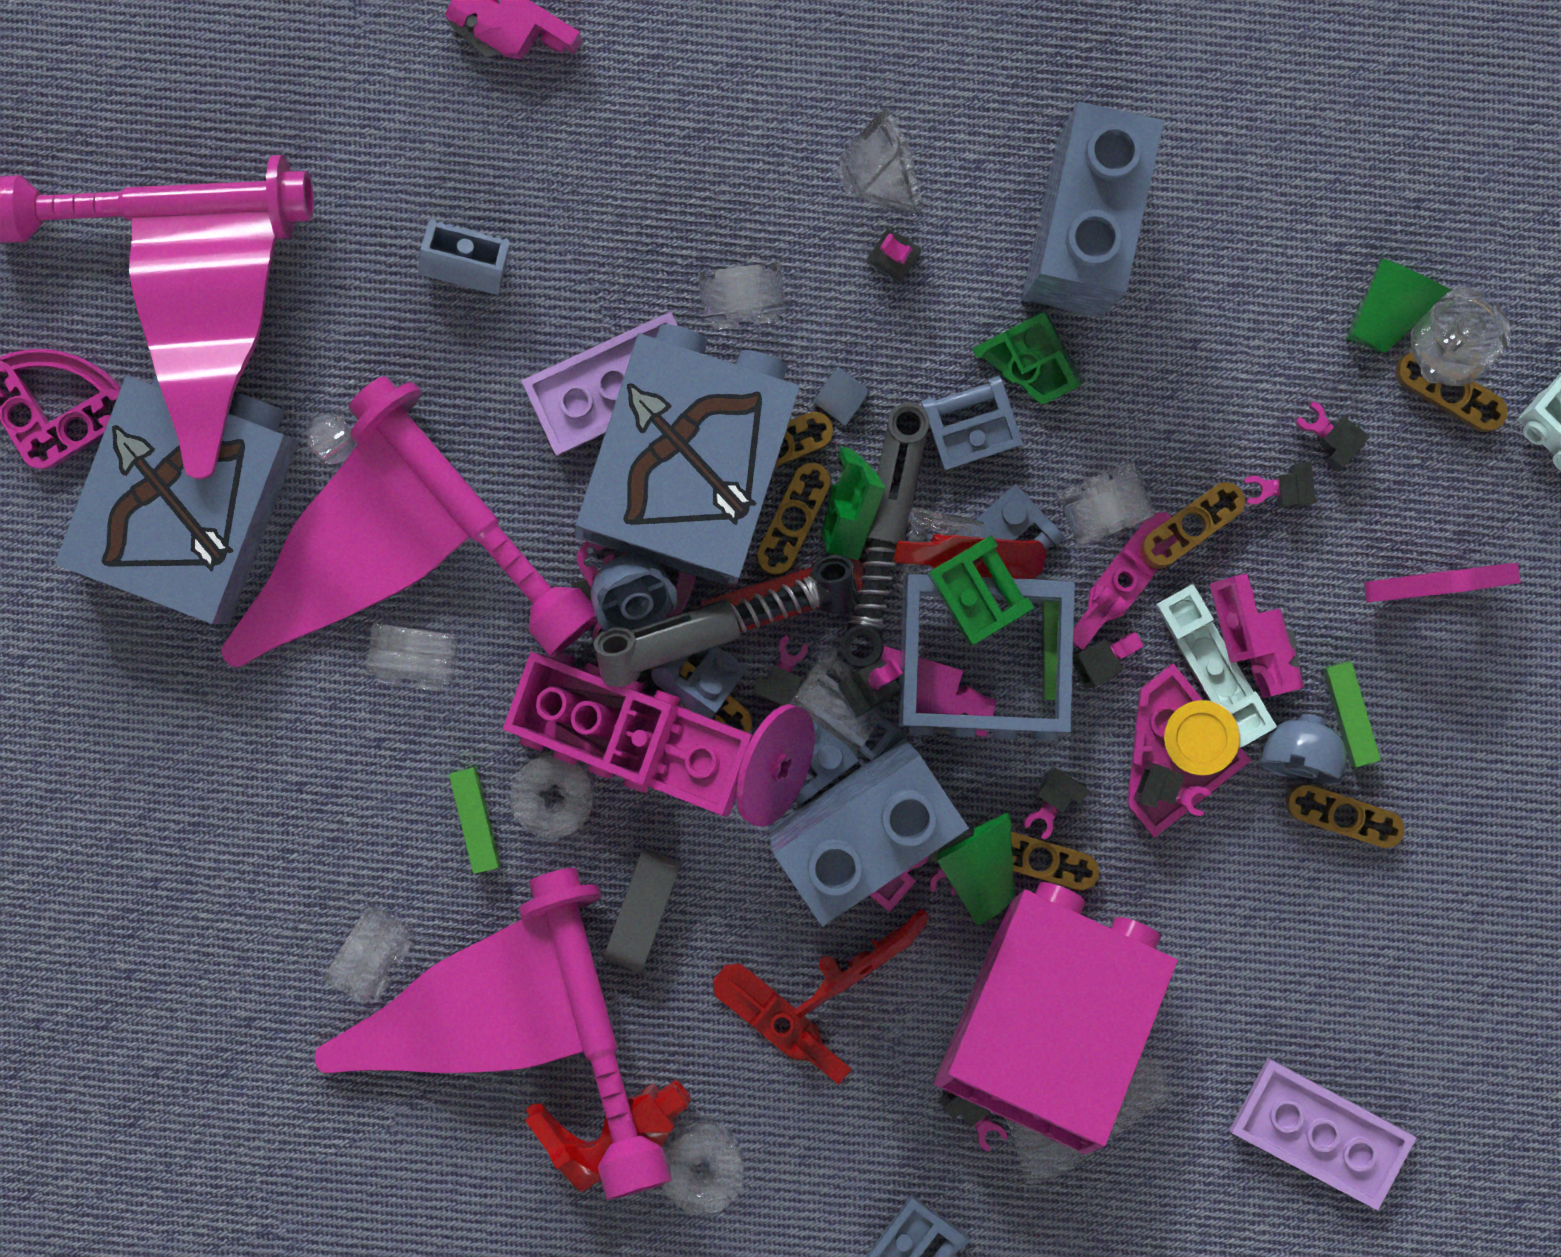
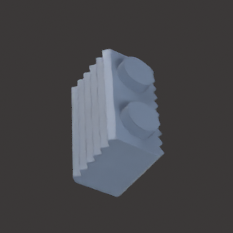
M432 219L428 222L420 249L418 275L499 295L507 266L510 242L507 238L501 240L499 236L495 238L491 234L485 236L483 231L477 234L475 229L469 232L467 227L463 229L459 225L452 227L451 223L444 225L442 221L436 223Z

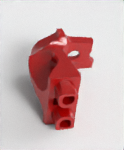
M677 1078L661 1091L654 1083L642 1089L641 1094L627 1098L637 1135L643 1136L661 1147L663 1146L667 1136L677 1122L678 1114L689 1106V1101L692 1099ZM533 1103L526 1108L529 1115L525 1119L526 1123L548 1152L554 1166L563 1173L576 1189L583 1193L601 1181L598 1165L609 1145L613 1144L606 1117L600 1137L594 1141H586L577 1138L566 1130L551 1115L543 1103Z

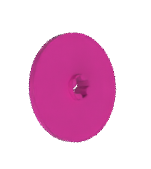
M791 704L777 708L766 717L750 740L740 765L736 786L737 807L741 817L746 822L758 827L774 823L790 808L802 789L810 769L815 744L814 724L810 714L805 709Z

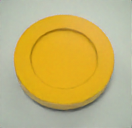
M1208 700L1192 701L1178 708L1169 718L1164 733L1165 747L1171 760L1182 770L1195 775H1210L1223 770L1234 760L1241 741L1240 729L1232 713L1224 706Z

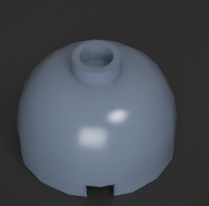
M627 554L607 562L596 574L590 591L594 615L604 631L615 627L626 628L631 631L667 619L666 615L673 606L675 610L677 605V590L671 578L660 563L644 555Z
M1302 714L1300 720L1285 721L1277 725V728L1269 734L1260 763H1263L1262 767L1289 779L1298 781L1299 776L1312 778V784L1333 786L1340 785L1342 782L1347 753L1343 740L1334 730L1325 726L1326 720L1324 718L1311 714Z

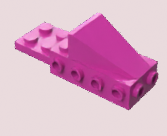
M530 652L503 726V730L520 736L519 744L538 751H542L543 746L555 750L554 758L576 765L578 760L589 764L587 771L611 779L613 774L623 777L625 779L622 785L646 793L648 787H651L721 816L729 817L736 799V786L740 765L748 744L753 737L752 734L678 705L681 698L657 689L655 696L643 692L645 684L635 681L622 687L610 686L601 679L599 666L586 663L585 669L574 666L575 657L560 652L556 656L550 657Z

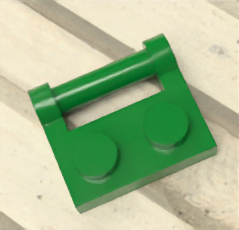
M992 535L927 573L969 646L976 644L1035 608L1029 597H1023L995 549L998 544ZM979 557L982 558L1010 606L1002 612L972 562Z

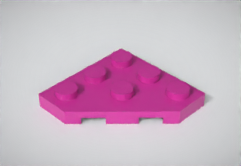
M1172 663L1139 689L1127 806L1154 838L1187 811L1183 804L1178 802L1171 804L1159 800L1156 808L1133 800L1147 761L1185 775L1181 785L1185 788L1201 786L1210 792L1214 791L1251 761L1243 749L1239 748L1234 760L1223 770L1210 775H1195L1182 770L1171 760L1164 742L1165 728L1169 718L1184 704L1203 700L1179 669ZM1201 793L1195 794L1191 801L1192 806L1194 807L1206 795Z

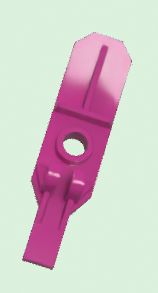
M1166 512L1152 513L1145 519L1089 590L1087 611L1073 629V645L1079 650L1083 651L1105 622L1122 617L1159 570L1149 567L1143 562L1139 548L1144 537L1171 518ZM1171 535L1159 544L1153 539L1155 547L1151 551L1155 556L1163 554L1168 558L1165 554L1166 549L1178 540L1174 535ZM1119 574H1124L1130 579V586L1128 588L1122 587L1118 583Z

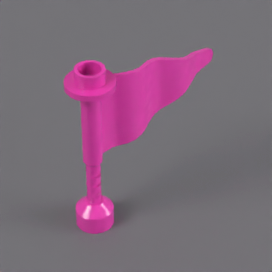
M271 155L267 165L266 181L125 187L120 192L41 195L22 175L0 176V243L28 242L43 224L44 220L123 217L128 221H132V241L129 259L132 291L157 379L178 437L185 473L196 480L207 479L214 475L233 394L260 335L269 272L276 240L290 239L294 231L295 222L311 221L313 218L314 194L309 172L291 171L288 160L284 155Z
M383 376L367 385L350 402L348 409L358 419L350 432V437L356 442L357 446L292 527L267 583L225 641L221 652L224 660L229 665L240 668L281 645L322 629L403 591L431 573L469 538L481 543L533 604L530 609L529 633L550 657L556 656L573 644L596 623L597 619L593 612L592 602L580 588L550 587L499 527L498 518L407 414L421 396V390L415 383L408 382L396 388L387 376Z
M576 868L552 871L530 880L529 886L533 899L518 908L521 920L433 965L388 1005L316 1049L315 1063L322 1073L352 1071L499 1072L531 1068L584 1052L585 1057L592 1064L613 1144L609 1145L598 1165L606 1200L629 1196L672 1182L663 1147L643 1136H638L615 1056L618 1048L579 910V908L596 902L602 896L598 885H581Z

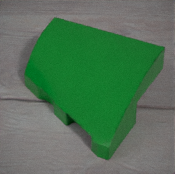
M1382 258L1378 262L1364 299L1360 300L1345 339L1384 354L1440 303L1448 298L1451 290L1411 269Z
M1047 310L972 348L977 357L985 359L1001 371L1005 378L1012 383L1020 385L1028 392V395L1042 405L1083 384Z
M841 446L837 459H841L844 468L839 482L831 485L829 504L821 536L827 553L859 560L885 491V486L878 474L861 456L852 449Z
M1008 812L974 828V836L937 854V862L977 926L996 916L1015 898L1011 817Z

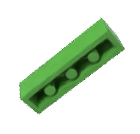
M1042 601V699L1056 700L1058 602Z
M1344 661L1322 668L1350 766L1357 768L1381 761L1352 661Z
M477 766L450 773L449 777L473 874L499 868L501 863Z

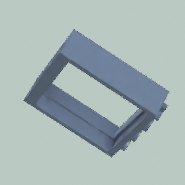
M907 574L903 578L900 662L903 674L900 675L898 727L909 728V735L934 736V729H950V737L976 738V731H992V739L1017 740V732L1034 733V741H1059V734L1071 732L1075 581L1013 579L1024 598L1029 597L1032 601L1058 602L1055 719L916 713L920 596L940 595L928 575ZM981 577L994 599H1005L993 578Z

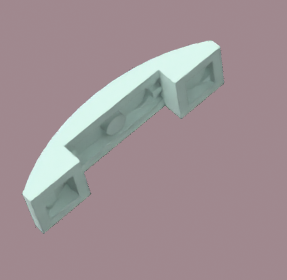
M1194 584L1159 602L1157 607L1209 701L1224 706L1235 717L1241 735L1239 748L1277 728L1256 691L1253 692L1236 662L1230 663L1225 642L1212 622L1214 619Z

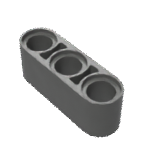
M643 848L605 951L604 961L642 974L682 861Z

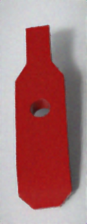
M933 534L931 542L898 541L893 561L895 563L930 565L935 569L985 538L957 536L956 534L948 536ZM994 538L998 544L995 549L1013 579H1035L1042 572L1047 551L1040 541ZM981 557L972 561L981 577L993 578Z
M920 909L900 928L878 942L873 939L871 942L876 950L871 953L864 951L856 955L848 963L850 968L844 972L832 957H822L819 960V968L826 978L813 997L793 1010L796 1016L802 1018L823 1002L847 990L910 946L925 927L930 917L927 912Z
M741 963L726 964L712 980L715 997L735 1011L791 1059L810 1061L838 1085L851 1071L852 1068L823 1045L818 1027L806 1016L802 1018L796 1016L793 1011L795 1009L794 1006ZM781 1017L788 1019L790 1022L789 1029L784 1032L778 1031L774 1026L775 1021Z

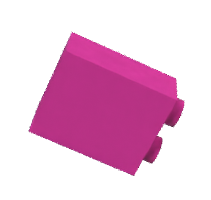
M1042 882L1039 883L1036 893L1024 889L1006 907L932 1085L1085 1155L1106 1146L1178 959L1156 950L1161 936L1147 925L1132 919L1116 917L1111 928L1106 927L1081 915L1085 905V900L1081 896L1062 886Z

